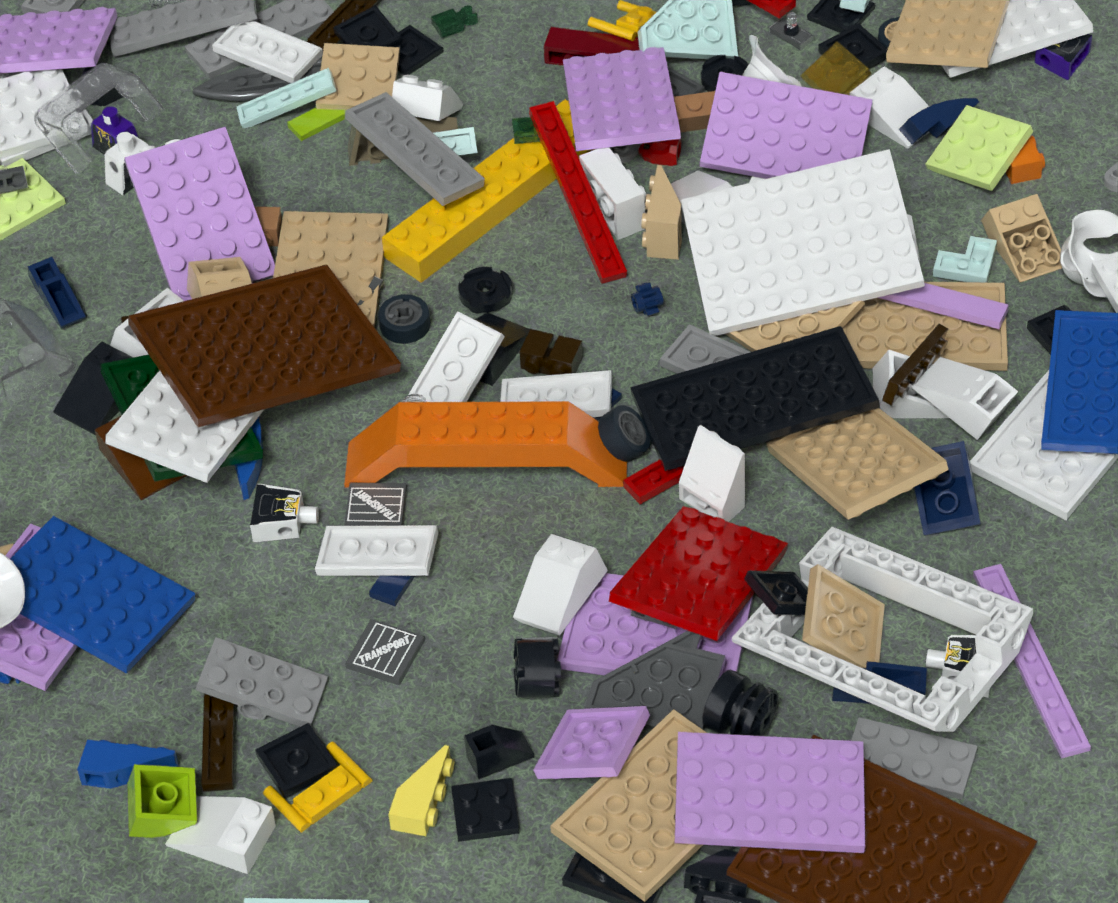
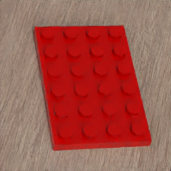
M683 506L610 591L609 602L718 641L755 593L744 580L747 572L750 570L772 571L785 555L788 543L774 536H767L748 527L739 526L720 517H713L699 512L697 509Z

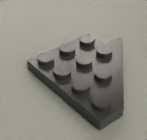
M686 631L593 681L584 709L646 706L650 716L644 728L651 730L674 709L704 730L705 727L702 724L704 707L712 688L722 675L726 657L722 654L699 649L703 636Z

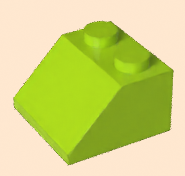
M134 764L127 783L129 837H163L197 823L195 768Z

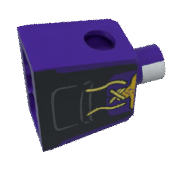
M1085 34L1038 49L1035 54V63L1069 80L1090 53L1092 35Z
M112 106L103 109L102 114L91 123L92 146L105 155L107 150L117 144L118 134L129 132L138 137L135 126L119 115L117 108Z

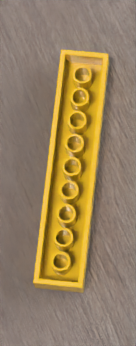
M565 99L556 107L576 151L569 101ZM531 124L473 168L485 178L483 187L444 206L433 198L382 236L384 258L422 283L555 181L557 178L534 124ZM595 149L576 151V153L579 158L580 155L588 153Z

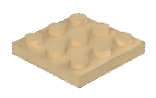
M324 43L320 71L326 68L330 69L337 91L316 99V109L348 110L385 92L392 97L393 84L397 80L400 56L399 47Z
M817 564L810 569L802 640L819 650L861 668H866L867 661H880L885 604Z

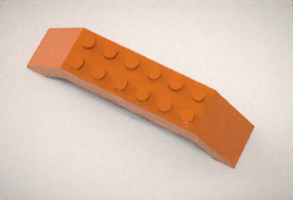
M569 401L399 402L349 441L344 486L349 488L350 483H376L398 467H570L597 483L598 487H623V480L627 478V461L624 462L615 458L604 446L599 435V421Z

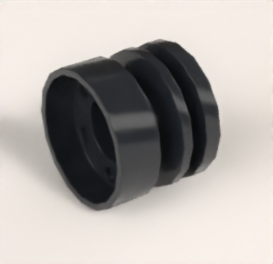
M727 670L717 680L708 696L703 711L702 724L705 728L718 734H728L730 732L731 735L762 736L772 723L778 705L779 694L775 689L765 688L759 682L751 686V681L747 676L734 670Z

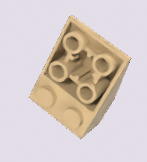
M657 165L655 176L651 175L649 191H652V193L646 195L645 209L648 212L642 214L641 228L646 229V232H643L642 247L647 248V257L678 260L682 244L681 203L662 166Z
M1038 194L989 209L981 219L988 238L997 240L996 250L1020 283L1062 269L1060 262L1061 248Z
M241 257L192 261L188 263L187 291L192 299L252 284L249 271Z

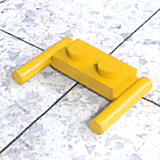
M619 0L617 9L628 13L617 19L616 25L590 17L588 26L634 41L636 36H638L640 28L656 11L646 6H638Z
M330 742L326 749L340 766L294 797L292 805L273 786H268L263 791V795L301 833L358 793L362 788L372 783V779L335 742Z

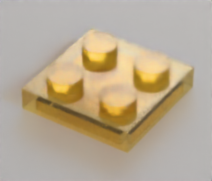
M837 41L800 76L813 89L849 95L852 90L858 87L872 73L869 68Z

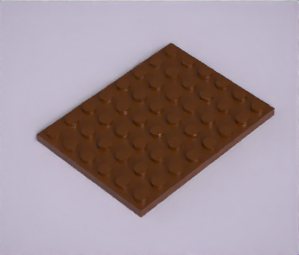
M327 264L128 316L129 326L198 428L400 372L401 368L400 361Z
M813 734L810 739H822V738H820V737H818V736H816V735ZM864 759V853L741 847L728 867L726 875L746 884L748 888L778 903H1005L1035 850L1037 840Z

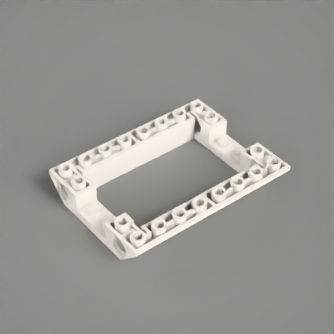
M831 527L799 562L803 583L808 587L810 569L819 564L848 582L975 634L976 654L954 680L941 676L932 687L931 694L926 698L921 693L792 638L804 624L805 615H776L764 603L732 637V642L933 731L954 732L1018 655L1033 615V608Z

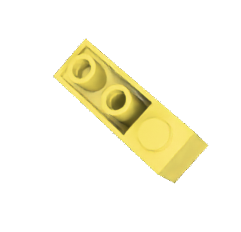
M444 745L397 788L388 814L391 830L427 836L429 827H435L438 818L436 806L438 801H444L446 794V784H444L446 776L451 777L454 771L455 761L451 759L449 746Z

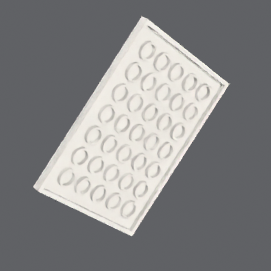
M890 149L681 199L708 329L712 335H722L925 286Z

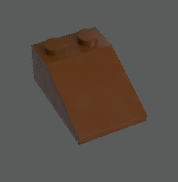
M121 416L95 429L99 450L141 501L188 476L184 475L154 482L142 457L105 444L106 434Z

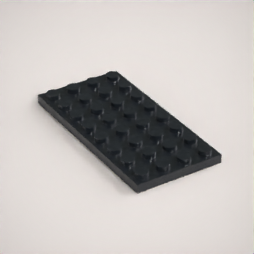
M842 326L630 387L631 395L644 421L664 471L685 466L697 428L700 425L709 431L716 432L720 438L729 444L742 449L880 408L879 399Z

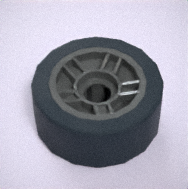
M409 294L393 296L386 300L379 308V327L382 335L389 341L399 344L416 342L423 338L430 329L429 308L427 303L417 296Z
M626 405L616 406L599 419L598 430L604 446L615 458L624 462L631 461L649 448L651 439L644 421L631 407Z

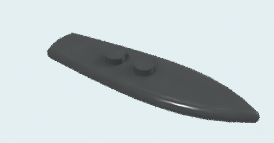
M320 58L300 79H303L305 77H308L312 74L319 72L321 70L322 58ZM249 66L214 77L195 87L192 92L195 96L214 100L251 101L291 83Z

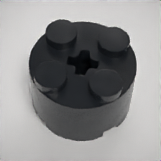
M558 637L521 638L514 640V682L517 698L559 697L558 679H561V663L556 661V655H558L559 651Z

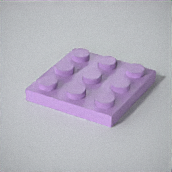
M647 707L567 710L534 768L537 779L618 776L650 716Z

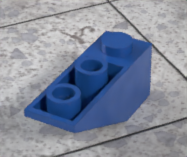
M87 740L77 770L82 785L112 789L128 783L134 764L179 767L175 750H169L164 747L151 748L137 744L111 743L107 740Z

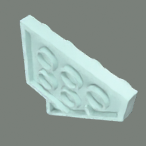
M668 0L638 31L639 50L644 52L649 47H664L665 57L709 59L717 55H726V58L734 59V56H738L732 0Z

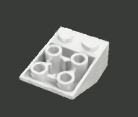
M942 357L920 377L916 384L912 385L915 391L977 440L1006 410L1018 393L1015 388L995 373Z
M700 425L697 428L679 480V499L699 512L713 517H720L729 522L745 508V453L739 447L731 445L720 438L716 432L709 431Z

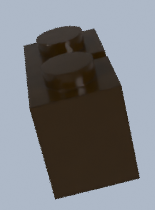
M530 329L519 352L521 369L531 374L559 375L576 373L583 359L582 340L559 335L554 347L549 348L554 339V334Z

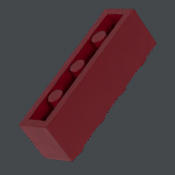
M550 27L543 46L545 64L564 66L563 59H570L574 56L588 57L599 53L613 54L624 50L637 51L639 50V40L635 38L634 41L613 34Z

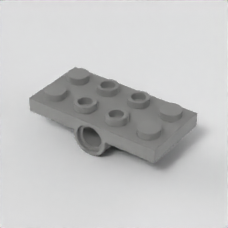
M215 637L196 691L238 705V712L246 718L263 720L267 715L299 727L307 723L311 726L328 676Z

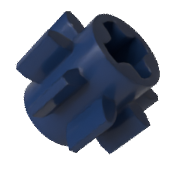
M650 282L635 286L637 292L631 294L634 310L637 313L643 311V314L647 316L659 313L658 306L664 303L659 287H652Z

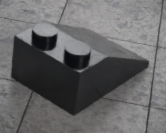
M487 312L474 320L505 336L479 380L493 386L521 350L530 329Z
M100 342L83 359L53 413L96 435L95 429L108 423L120 411L101 374V364L133 357L104 342Z

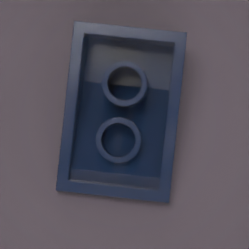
M961 441L932 447V450L946 460L948 470L939 474L936 478L927 480L914 487L923 535H934L981 525L974 479L965 442Z

